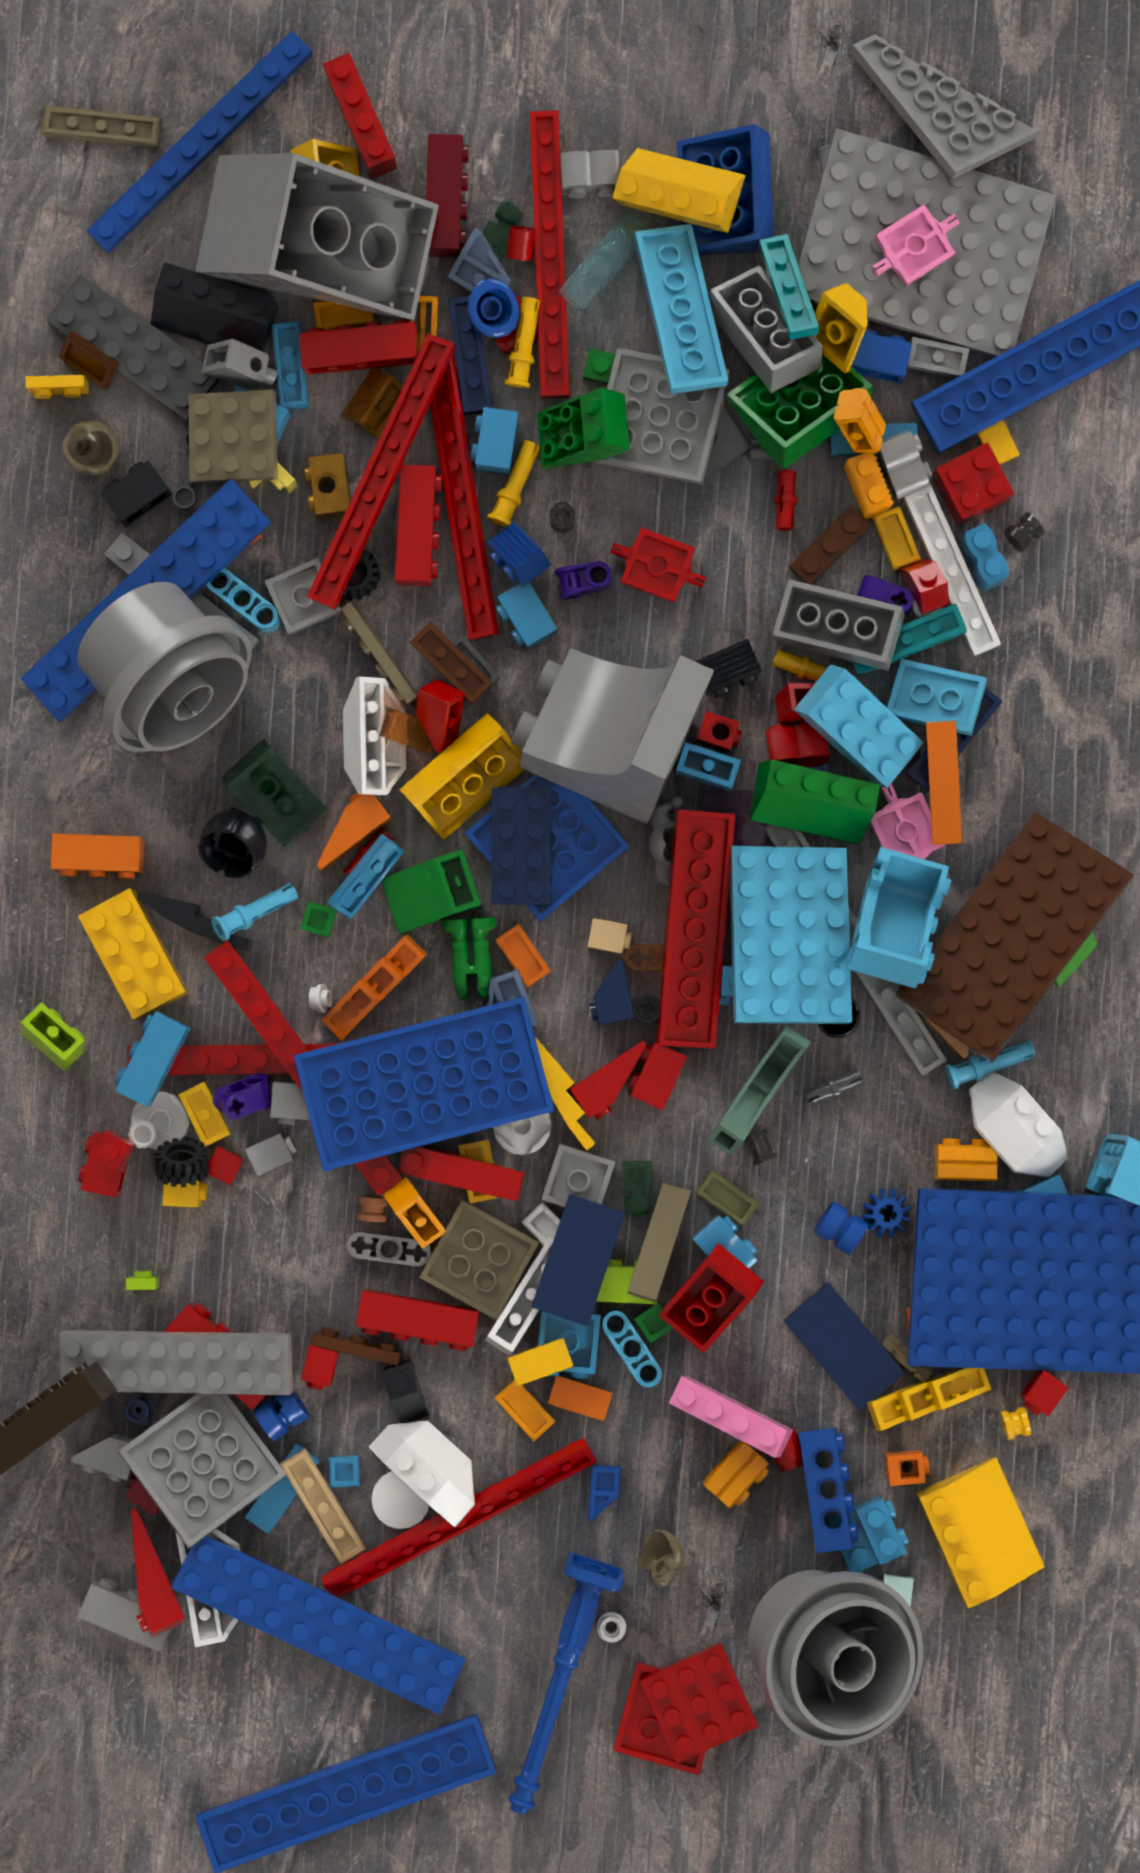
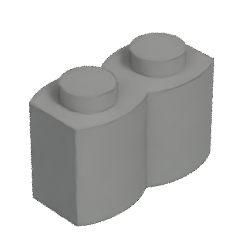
M618 150L570 151L561 153L562 194L574 199L583 198L588 193H597L599 197L613 196L619 176Z
M909 430L883 439L881 450L878 451L894 497L897 499L930 487L929 479L933 477L927 461H921L919 451H922L923 448L918 435H912Z

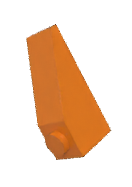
M356 792L348 799L350 804L345 807L317 863V867L322 872L377 832L380 827L385 826L392 820L375 795H359Z

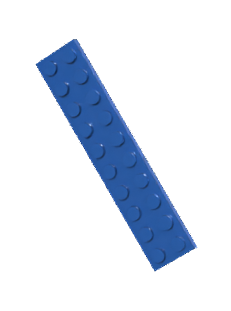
M1140 280L914 400L911 406L938 455L1139 348Z
M231 478L20 679L57 721L62 722L96 690L79 668L78 650L88 628L109 605L133 589L154 582L173 583L192 599L272 522Z
M208 1535L189 1549L171 1585V1588L439 1715L466 1660L465 1657Z
M474 1714L199 1812L195 1817L214 1873H219L496 1774L497 1769L478 1714Z

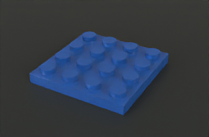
M534 774L519 787H551L550 905H526L534 916L542 922L630 846L589 798ZM492 810L465 832L466 836L490 864L492 859Z

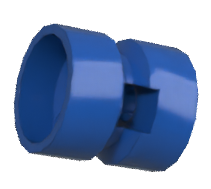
M832 1201L819 1219L813 1233L826 1241L834 1239V1246L845 1254L850 1255L865 1234L869 1223L855 1214L849 1217L848 1210L845 1207Z
M294 1390L291 1395H274L273 1402L267 1400L253 1410L261 1427L274 1441L289 1432L290 1425L297 1426L310 1416L304 1403Z

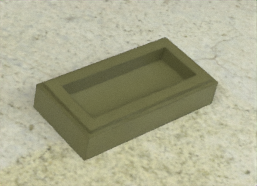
M713 1169L709 1171L695 1191L697 1195L742 1227L760 1204Z

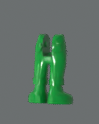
M496 917L470 919L473 937L471 941L473 948L472 965L469 962L467 919L442 920L443 930L450 933L453 942H451L452 974L459 1000H468L469 984L467 978L478 977L477 989L479 999H487L489 997L492 966L488 948L489 939H486L488 932L496 927Z

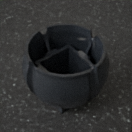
M234 807L214 815L202 829L198 845L202 860L216 873L224 870L225 877L242 878L249 875L261 864L265 856L267 838L262 826L264 820Z

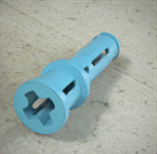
M287 883L250 904L234 906L233 911L222 917H213L211 922L215 933L222 941H226L233 933L241 929L246 931L251 928L252 923L257 919L297 900L298 894L291 883Z
M1027 1040L1003 1049L993 1063L984 1057L978 1058L972 1055L968 1057L967 1061L953 1066L951 1064L945 1065L946 1075L951 1087L955 1090L959 1088V1085L969 1081H981L984 1075L1033 1059L1036 1057L1035 1050L1031 1041Z

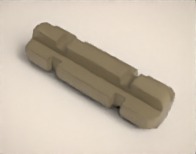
M893 1334L886 1336L881 1343L882 1346L889 1353L893 1352V1356L910 1372L913 1371V1375L919 1381L925 1382L933 1373L928 1366H909L907 1364L908 1348L904 1344L901 1345V1341Z

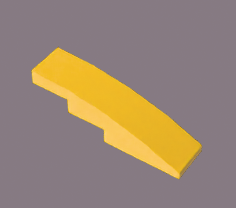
M536 1038L552 1100L570 1130L587 1151L595 1142L577 1122L585 1112L566 1091L575 1082Z
M958 1368L929 1378L925 1382H918L867 1402V1406L876 1431H883L904 1421H912L936 1410L949 1408L991 1390V1386L984 1368Z

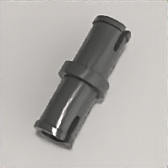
M858 1068L834 1079L831 1076L827 1078V1082L804 1090L810 1108L834 1097L837 1100L841 1098V1094L864 1086L865 1084Z

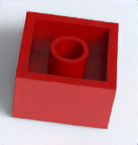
M988 442L937 467L932 474V478L957 527L1009 502L1015 494Z

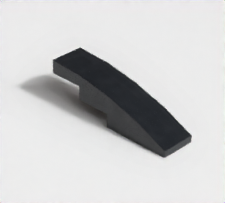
M144 893L138 894L139 900L161 916L184 929L220 944L226 942L222 941L215 933L211 922L212 919L198 916L200 905ZM230 935L228 940L233 947L251 951L253 940Z

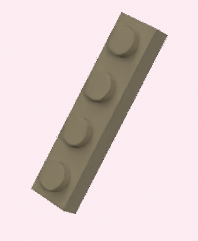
M351 602L347 603L341 608L345 615L342 618L344 624L351 632L356 630L361 637V640L358 642L368 656L373 654L378 661V664L375 665L376 669L383 678L387 679L389 677L395 685L392 691L401 703L406 701L410 705L417 703V691L357 606Z

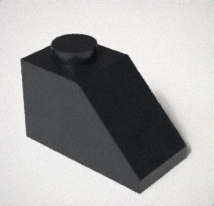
M412 1360L400 1362L398 1366L391 1365L383 1368L381 1374L399 1422L408 1423L429 1416Z

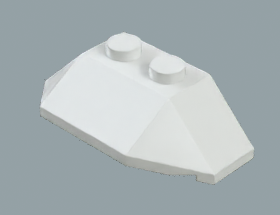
M356 677L343 709L344 769L359 795H388L391 788L406 770L405 710L393 691L388 687L389 684L385 678Z
M995 1072L984 1075L981 1081L976 1082L969 1089L974 1128L1013 1172L1049 1178L1068 1159L1061 1129L1022 1085Z
M428 1420L390 1424L369 1446L389 1469L454 1527L459 1524L475 1505L472 1461Z
M218 1529L208 1534V1536L240 1550L238 1542ZM176 1533L182 1565L189 1549ZM186 1595L195 1647L224 1642L238 1619Z

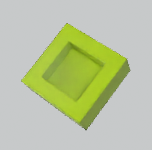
M151 1270L134 1271V1276L126 1278V1290H156L160 1288V1276H152Z

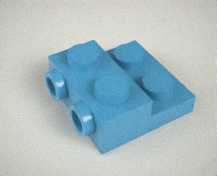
M541 1311L538 1346L564 1337L574 1366L562 1371L571 1372V1377L588 1379L589 1374H595L601 1314L592 1313L587 1327ZM559 1372L551 1374V1376H559Z
M878 1495L854 1506V1511H850L851 1522L857 1524L859 1541L855 1542V1548L840 1550L850 1572H860L878 1563L882 1565L907 1554L904 1546L908 1545L909 1541L903 1528L896 1529L892 1518L897 1517L890 1500L884 1502L882 1496ZM838 1513L827 1518V1521L831 1527L838 1528L842 1523V1518Z

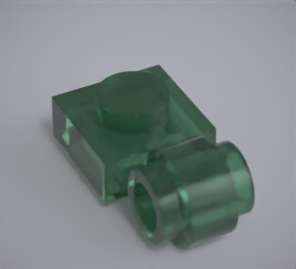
M501 202L495 213V218L499 219V224L489 220L482 232L500 262L508 249L509 230L507 229H510V226H518L523 216V212L519 211V207L511 202L507 204Z
M622 1161V1191H632L630 1196H625V1214H631V1217H643V1214H649V1196H643L642 1190H652V1161Z

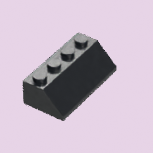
M164 262L155 288L151 325L155 328L208 345L234 339L264 352L272 329L271 324L274 323L279 307L275 297Z

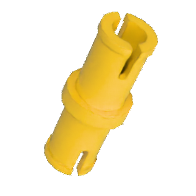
M781 649L777 650L772 663V667L796 674L798 679L804 677L815 682L828 668L809 661V657L803 656L801 658L784 652Z

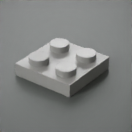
M318 558L264 581L289 636L342 612L339 604L336 610H333L307 598L321 567Z
M559 1143L541 1200L565 1207L568 1196L571 1194L602 1205L615 1161Z

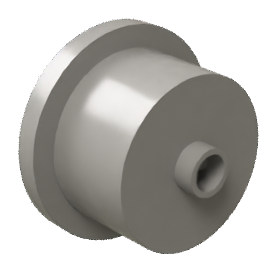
M154 582L133 589L109 605L88 628L79 646L77 658L79 668L105 700L103 723L114 740L122 748L129 751L159 752L176 749L194 741L225 717L239 699L246 685L252 648L248 637L231 619L223 616H205L180 587L170 582Z
M805 1570L791 1574L777 1582L763 1596L754 1611L749 1627L748 1646L750 1658L760 1677L762 1690L771 1710L794 1733L819 1745L848 1746L863 1742L879 1734L891 1725L904 1711L919 1682L923 1664V1640L920 1626L913 1610L906 1600L894 1589L882 1581L863 1573L847 1571L831 1573L823 1570Z

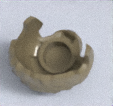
M654 1530L645 1537L641 1545L643 1555L642 1557H636V1563L640 1569L651 1570L654 1584L666 1587L682 1568L684 1555L682 1547L675 1536L666 1530Z

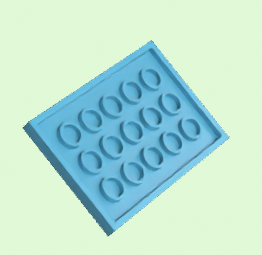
M731 846L730 901L734 1023H852L851 970L846 969L850 952L847 848Z

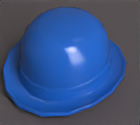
M489 278L480 281L472 289L468 299V313L471 322L478 331L489 337L500 338L509 335L516 328L519 319V305L515 294L507 284L501 280Z

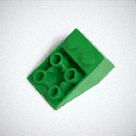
M600 387L537 413L542 469L608 459L630 450L625 395Z
M463 849L433 858L387 876L381 881L399 935L482 907Z

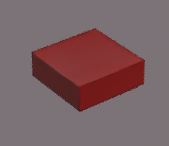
M217 1146L209 1161L208 1174L228 1185H232L245 1159L221 1146Z

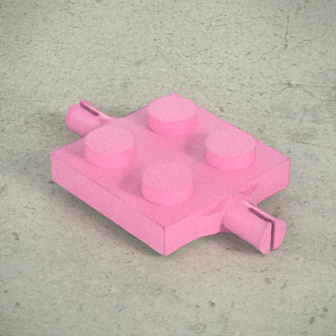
M923 204L876 234L874 239L882 250L884 258L871 266L874 275L878 277L891 268L897 273L906 287L952 258L956 253L948 242L946 232L960 224L958 218L955 220L957 216L951 214V216L939 222L932 217Z
M892 783L888 789L886 787L881 788L888 804L882 810L876 812L870 822L880 847L925 859L931 852L946 846L945 844H932L931 812L922 792L910 798L898 799Z

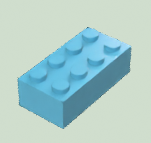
M829 665L794 709L798 715L872 783L880 784V786L886 788L889 787L924 743L845 668L835 665Z

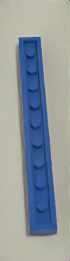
M291 31L86 230L87 233L109 254L313 55L312 50Z

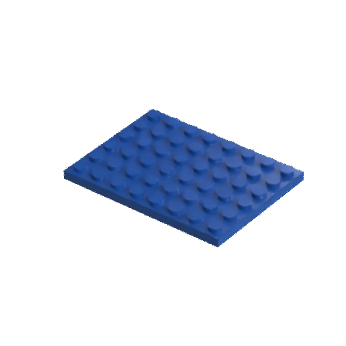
M918 1188L907 1364L909 1366L1044 1369L1047 1371L1140 1374V1206L1113 1195Z

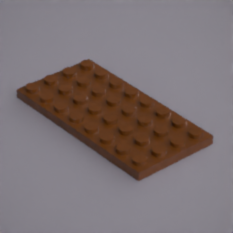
M1035 812L933 944L931 953L935 954L931 970L927 971L923 985L918 984L915 989L902 985L895 994L896 998L993 1063L1133 879V874Z

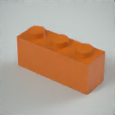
M52 833L51 869L59 871V876L77 877V872H88V877L106 878V873H118L117 878L135 879V874L144 873L145 839L138 836Z

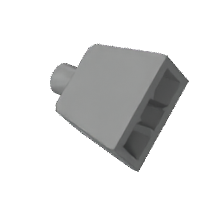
M229 339L207 346L201 373L248 387L261 383L272 385L277 376V369L268 366L269 355L237 340Z

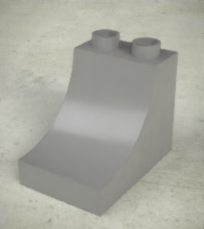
M295 153L219 155L195 272L242 287L290 293L360 309L393 320L406 319L414 321L439 205Z
M570 648L563 665L548 660L541 673L535 692L547 697L539 716L524 711L515 729L511 744L523 749L519 767L648 824L693 725L714 670L681 655L678 661L669 667L644 669L608 662Z

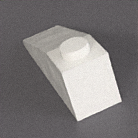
M551 1236L485 1338V1341L509 1356L513 1353L539 1311L531 1308L554 1241V1238Z

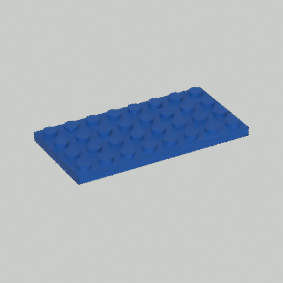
M524 997L294 1055L323 1172L554 1112Z

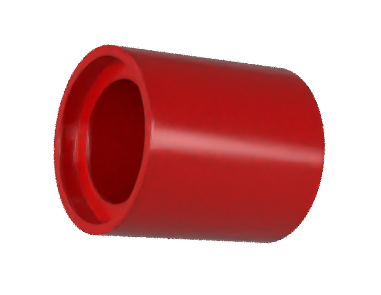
M510 226L507 257L522 261L532 260L536 230L526 226Z

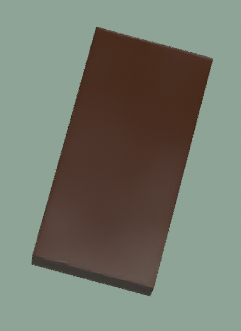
M74 331L67 335L58 356L104 390L111 386L120 365Z

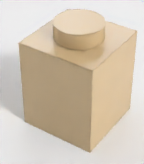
M593 918L587 948L622 955L623 949L629 950L632 932L627 931V924Z

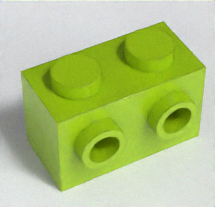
M42 1002L20 1022L21 1034L64 1072L85 1052L84 1036L76 1028H70L63 1022V1018L58 1012L52 1008H47Z

